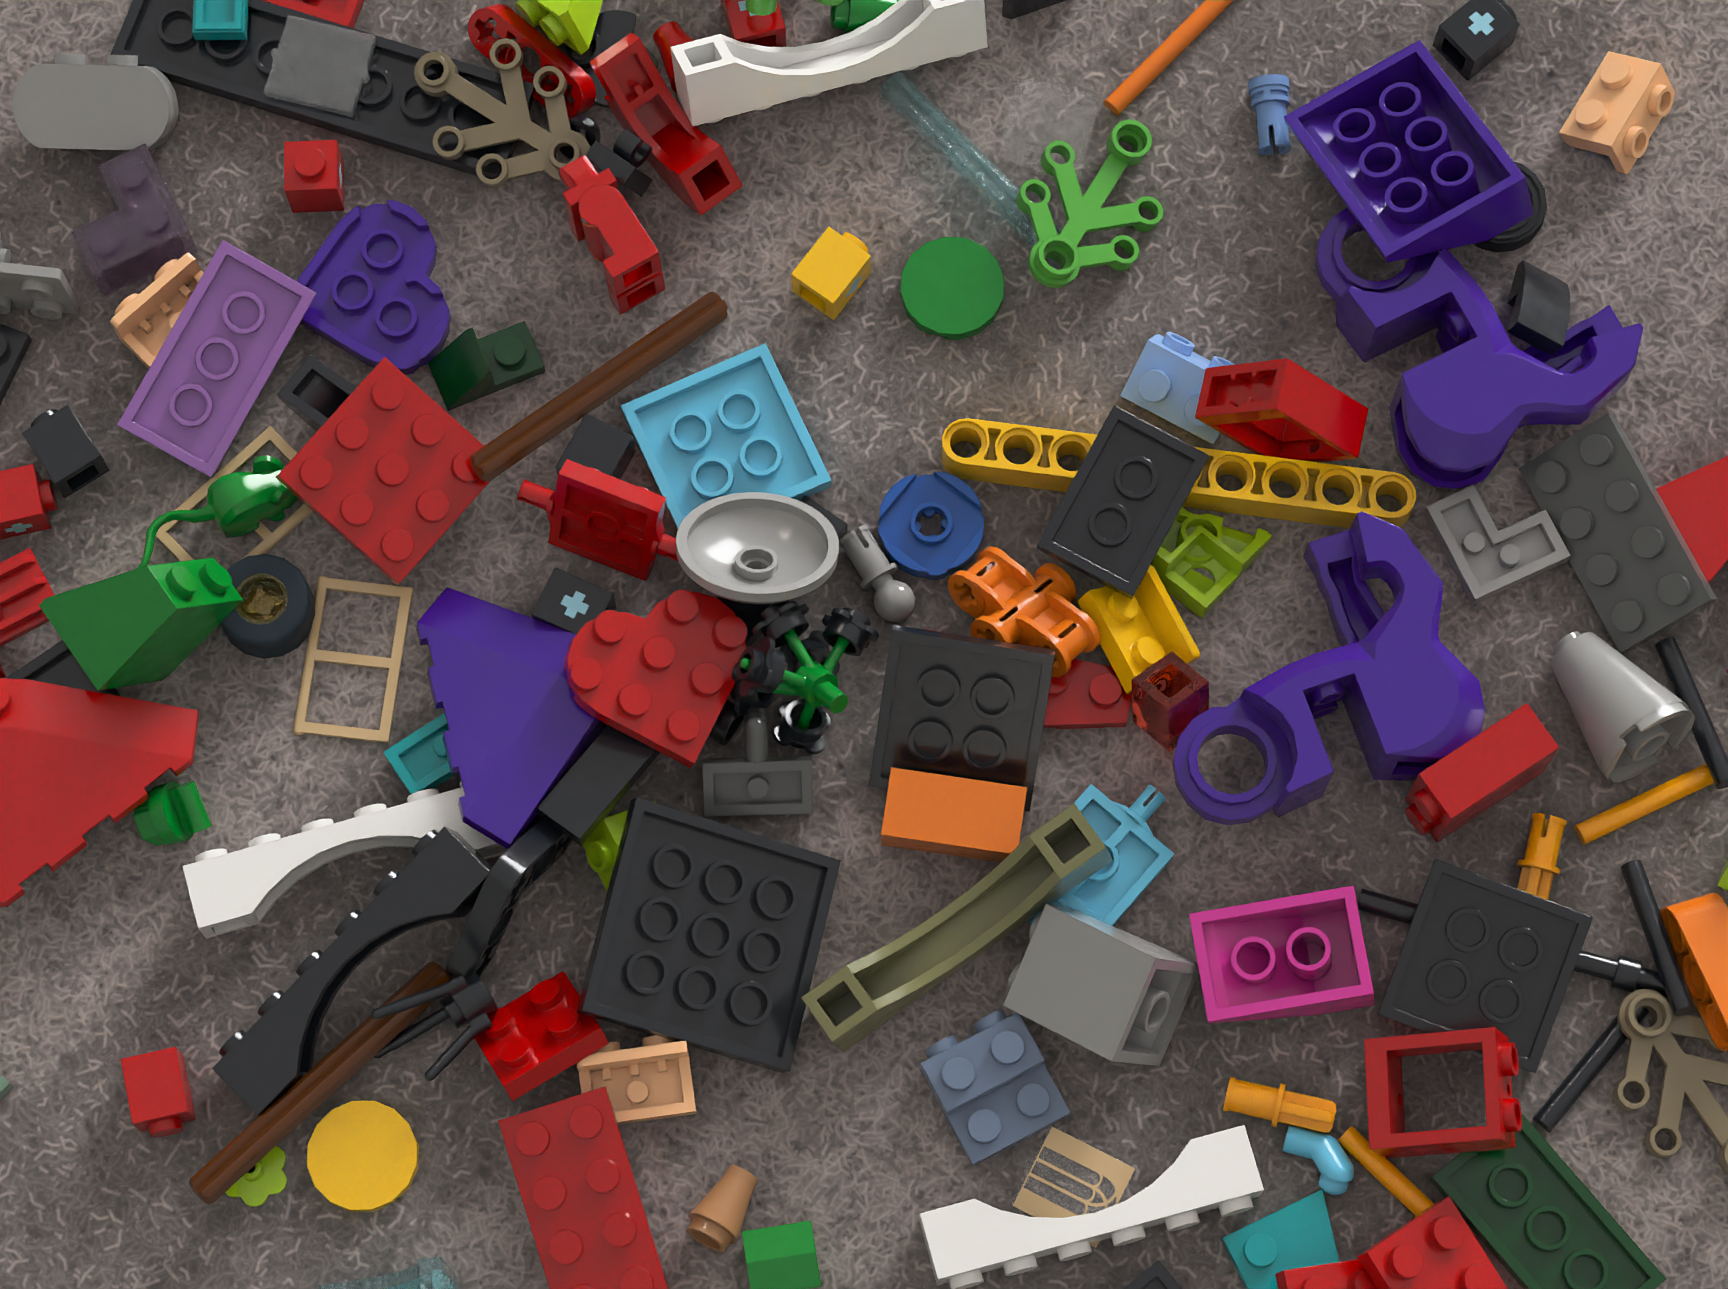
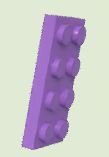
M222 240L117 425L212 478L317 293Z

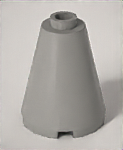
M1575 631L1563 637L1553 649L1555 655L1551 660L1552 670L1598 769L1607 780L1610 778L1613 782L1619 783L1634 778L1660 761L1652 754L1666 742L1674 749L1691 730L1695 715L1688 705L1595 633L1586 632L1580 634V632Z

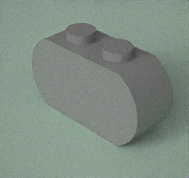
M54 53V64L38 63L21 77L15 88L12 103L13 115L18 129L30 143L38 148L154 150L170 137L176 126L179 113L177 95L171 82L162 72L154 67L138 66V56L106 55V65H86V54Z

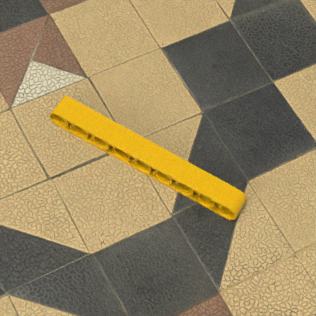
M970 418L958 419L950 423L943 433L941 460L945 470L960 479L1067 492L1078 470H1065L1059 466L1057 460L1064 455H1075L1084 461L1097 434ZM967 441L977 446L979 451L972 457L963 458L957 456L951 448L956 443ZM1195 447L1210 456L1183 507L1350 528L1357 513L1363 511L1402 528L1408 521L1414 507L1416 489L1407 477L1396 472ZM1021 448L1026 450L1032 458L1024 464H1014L1008 461L1004 454L1010 449ZM1222 475L1236 476L1241 481L1243 487L1237 491H1227L1218 485L1216 479ZM1278 481L1289 483L1294 488L1296 495L1290 498L1278 497L1272 493L1269 485ZM1329 488L1340 489L1346 493L1349 502L1343 505L1332 504L1325 499L1323 491ZM1381 495L1394 496L1399 500L1402 509L1396 512L1386 511L1378 505L1376 498Z

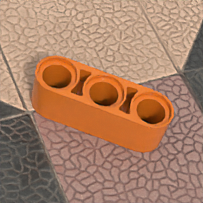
M1712 892L1665 906L1661 909L1660 913L1691 997L1713 1042L1721 1051L1726 1052L1728 1051V907L1718 893Z

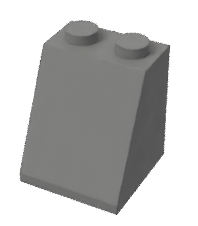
M1046 904L1043 912L1037 915L1030 927V942L1021 963L1010 974L1007 984L1009 992L1003 1006L1112 1062L1160 1066L1198 977V963L1072 908Z

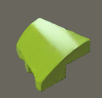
M1182 507L1151 565L1154 566L1167 592L1202 619L1265 549L1272 535L1260 528H1257L1255 534L1252 535L1222 526L1224 520L1222 517L1208 513L1201 515L1193 514ZM1193 569H1205L1212 575L1213 580Z

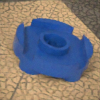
M934 472V475L924 474L918 477L914 474L901 479L888 491L880 506L878 537L886 556L905 573L930 580H941L964 569L975 558L983 541L984 517L979 498L967 483L945 472ZM935 514H938L943 518L940 527L944 532L940 535L931 534L930 536H925L920 533L922 525L917 520L922 515L931 519Z

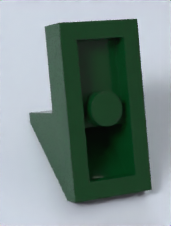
M525 321L477 339L473 327L469 328L428 363L447 411L545 372L544 364Z

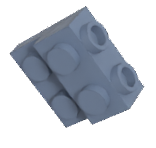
M998 1010L985 1016L974 1024L977 1034L960 1043L957 1042L954 1035L934 1043L925 1050L929 1059L920 1063V1071L972 1167L1070 1116L1071 1113L1044 1065V1057L1021 1015L1018 1013L1006 1017L1003 1010Z

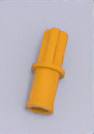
M1533 813L1524 859H1520L1517 862V867L1521 868L1517 889L1548 900L1553 877L1560 875L1561 869L1556 867L1567 821L1550 815L1548 820L1545 818V814Z
M1230 1076L1223 1111H1233L1272 1121L1271 1127L1277 1128L1278 1123L1321 1133H1329L1333 1128L1337 1108L1336 1103L1332 1100L1285 1090L1286 1084L1280 1083L1279 1088L1238 1080L1236 1077Z

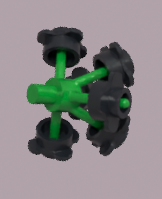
M796 601L770 604L760 614L762 621L752 629L755 636L763 634L764 638L758 646H749L745 649L734 666L732 679L735 681V684L730 692L734 700V710L738 715H746L751 707L763 709L769 707L775 694L800 696L802 699L786 701L780 705L778 714L781 717L780 725L775 727L773 731V738L782 746L791 745L795 748L805 749L809 754H819L826 745L825 740L822 738L824 730L831 723L829 715L821 706L824 705L832 713L837 714L842 712L848 704V697L838 689L836 675L840 669L839 660L843 653L850 656H860L864 648H868L870 641L876 642L878 640L879 633L870 627L871 621L859 611L851 608H834L831 612L832 616L824 615L822 623L826 626L824 631L814 630L809 634L808 638L800 641L798 637L809 627V623L804 617L809 611L807 604L799 606ZM829 645H831V646L833 647V649L831 650V652L829 651V648H828ZM785 663L788 664L790 671L785 670Z

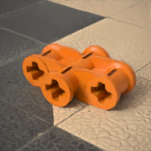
M989 546L979 553L975 564L966 571L959 570L948 579V590L954 602L963 611L976 619L970 626L972 637L1055 650L1054 658L1056 660L1053 663L1052 677L1058 678L1065 675L1071 668V662L1082 652L1088 653L1093 651L1100 643V632L1093 619L1071 604L1076 598V587L1073 580L1063 568L1054 563H1045L1040 566L1035 572L1034 578L1004 551L997 547Z

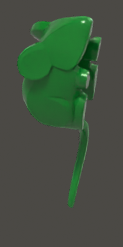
M258 456L253 459V471L230 473L214 481L208 488L207 505L196 510L170 511L155 519L147 529L144 554L140 565L136 569L148 565L153 552L156 533L167 522L177 520L199 523L215 520L226 537H239L255 531L259 527V521L266 518L274 522L283 520L285 518L284 510L293 506L298 498L275 478L285 465L275 457Z

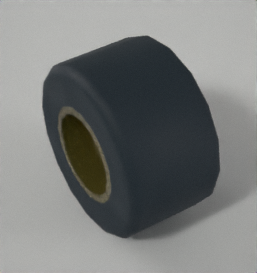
M270 554L247 556L232 564L227 572L231 576L232 585L243 601L220 623L230 643L244 654L262 659L281 657L298 648L308 637L315 617V599L300 569L285 558Z

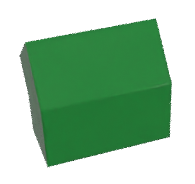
M811 1220L742 1231L750 1289H809L821 1287Z

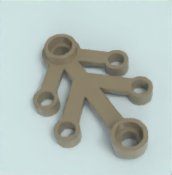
M503 38L496 41L490 49V59L500 72L506 105L458 75L456 65L444 53L429 52L417 61L414 69L415 80L426 94L433 97H443L449 94L493 122L492 124L465 130H459L453 126L439 128L433 136V147L443 159L456 160L464 152L522 140L537 150L505 160L500 155L494 153L482 156L476 165V173L484 185L498 188L509 179L546 172L552 179L562 182L558 170L577 158L586 155L591 148L582 134L571 130L564 98L567 82L562 72L554 66L540 68L533 79L535 90L540 97L545 99L550 133L532 122L520 68L523 63V52L515 41ZM504 48H512L516 52L514 60L509 64L498 62V54ZM432 64H441L444 68L442 76L437 80L426 78V70ZM548 75H554L559 78L558 87L551 92L541 89V82ZM447 135H455L458 137V146L453 151H443L441 149L442 139ZM563 146H569L574 149V157L567 163H560L556 160V153ZM492 162L501 164L502 172L499 177L488 179L484 176V170L488 164Z
M1640 989L1630 993L1622 1000L1617 1013L1619 1027L1630 1041L1624 1077L1613 1089L1615 1104L1627 1112L1636 1111L1647 1104L1650 1099V1088L1645 1079L1653 1048L1664 1064L1665 1069L1656 1123L1654 1127L1648 1130L1644 1139L1647 1151L1656 1158L1664 1159L1680 1150L1682 1135L1679 1131V1124L1685 1095L1719 1145V1164L1728 1175V1116L1705 1084V1082L1728 1087V1063L1685 1054L1673 1035L1702 1040L1704 1046L1714 1053H1724V1051H1721L1715 1045L1702 1018L1691 1015L1674 1016L1669 1001L1662 994L1654 990ZM1645 1007L1649 1010L1653 1019L1651 1027H1643L1637 1022L1636 1012L1639 1008ZM1626 1084L1634 1085L1639 1090L1640 1099L1638 1103H1631L1625 1099L1623 1089ZM1658 1131H1664L1671 1137L1672 1145L1669 1150H1663L1657 1146L1655 1136Z

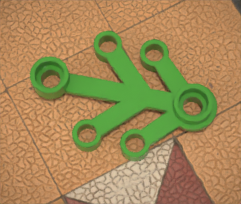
M1128 119L1119 122L1114 127L1106 142L1109 156L1084 196H1082L1073 166L1075 152L1071 145L1061 140L1052 141L1047 145L1041 155L1040 163L1047 174L1054 176L1067 220L1059 236L1047 205L1051 198V192L1047 184L1038 179H1029L1019 189L1016 195V204L1023 213L1029 215L1037 241L1029 253L1028 266L1033 277L1041 284L1052 288H1061L1072 283L1080 269L1109 265L1117 271H1126L1132 267L1138 258L1139 246L1132 237L1127 235H1118L1109 244L1077 247L1085 233L1133 226V228L1140 232H1149L1162 219L1163 207L1161 203L1150 196L1140 197L1135 203L1101 208L1125 168L1139 164L1151 148L1152 137L1150 131L1141 122ZM1127 142L1131 144L1134 148V153L1124 150L1119 143ZM1050 154H1060L1064 158L1065 164L1054 162ZM1026 192H1035L1040 197L1041 202L1034 203L1030 201L1026 196ZM1147 208L1151 210L1154 214V219L1147 220L1143 218L1138 209ZM1121 247L1125 249L1129 254V258L1123 259L1115 253L1114 248ZM1051 258L1056 260L1060 264L1061 269L1051 267L1045 259Z

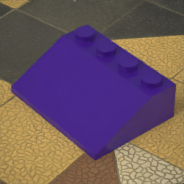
M1420 40L1284 116L1286 125L1387 263L1438 252L1442 249H1452L1488 241L1534 214L1526 177Z

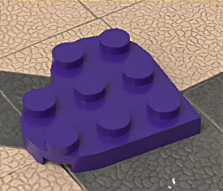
M387 200V204H372L363 209H360V206L353 208L337 223L297 279L298 283L317 293L300 324L374 368L384 357L405 375L412 374L419 367L428 364L442 350L450 332L451 314L440 287L430 279L436 264L437 246L427 221L411 206L394 200Z

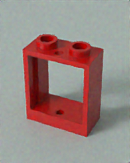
M1284 358L1206 368L1195 418L1257 455L1310 462H1325L1358 458L1368 408L1290 359Z
M1496 1027L1364 1039L1369 1150L1389 1159L1515 1148V1132H1520L1522 1129V1112L1518 1098L1512 1097L1511 1076L1518 1075L1519 1058L1515 1043L1509 1042V1037ZM1482 1050L1487 1126L1405 1133L1401 1057Z

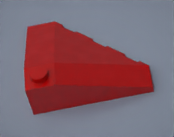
M0 678V907H8L25 893L20 884L47 864L54 872L85 848L87 843L82 836L108 816L116 824L146 801L149 796L145 788L169 769L177 777L190 767L194 761L199 722L198 710L28 679Z

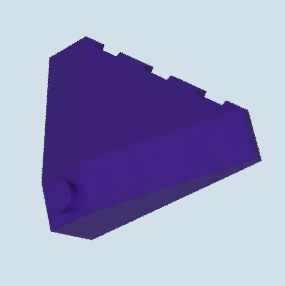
M446 587L419 619L416 630L420 645H429L433 666L428 668L427 671L435 709L444 708L449 731L443 733V743L451 774H460L465 796L460 797L458 802L462 822L504 848L509 849L538 814L537 807L595 741L607 724L594 718L576 704L573 698L575 694L567 682L566 670L564 671L563 663L568 645L576 634Z

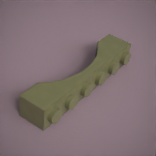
M1073 803L1031 833L997 867L944 909L891 943L846 965L801 998L831 1042L844 1052L1044 909L1046 904L1051 905L1113 859L1104 843L1075 803Z

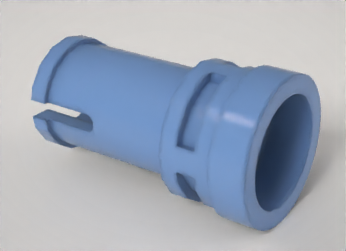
M1262 75L1248 82L1251 109L1256 112L1258 153L1260 155L1274 154L1273 134L1275 146L1278 147L1279 154L1288 153L1292 148L1289 140V129L1284 120V116L1287 115L1286 108L1290 106L1289 78L1284 75Z

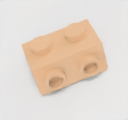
M1608 51L1559 131L1563 142L1575 148L1607 155L1617 172L1628 174L1636 160L1645 153L1651 135L1662 117L1669 113L1673 105L1675 91L1662 64Z
M189 252L179 260L172 259L165 263L156 273L154 282L140 294L134 293L126 297L115 310V316L110 320L119 340L148 369L204 273L200 269L197 260Z
M654 1035L642 1039L643 1047L620 1050L619 1042H609L606 1046L576 1063L579 1071L581 1094L606 1086L618 1125L697 1114L689 1050L686 1041L675 1042L668 1038Z

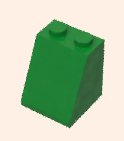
M214 558L144 566L45 598L39 606L95 688L100 691L162 681L205 640L243 599L232 585V579L227 570L218 564Z

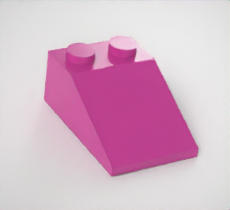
M1354 885L1189 914L1208 1024L1313 1016L1374 1006V991Z

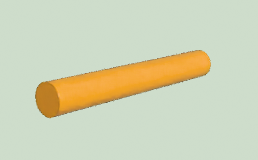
M1706 763L1574 825V830L1583 845L1588 844L1713 784L1714 781Z
M1350 1126L1338 1139L1340 1145L1415 1216L1434 1204L1386 1157L1379 1156L1369 1150V1141L1353 1126Z

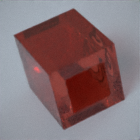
M1172 651L1131 680L1133 722L1169 752L1176 748L1179 736L1191 720L1209 710V681Z

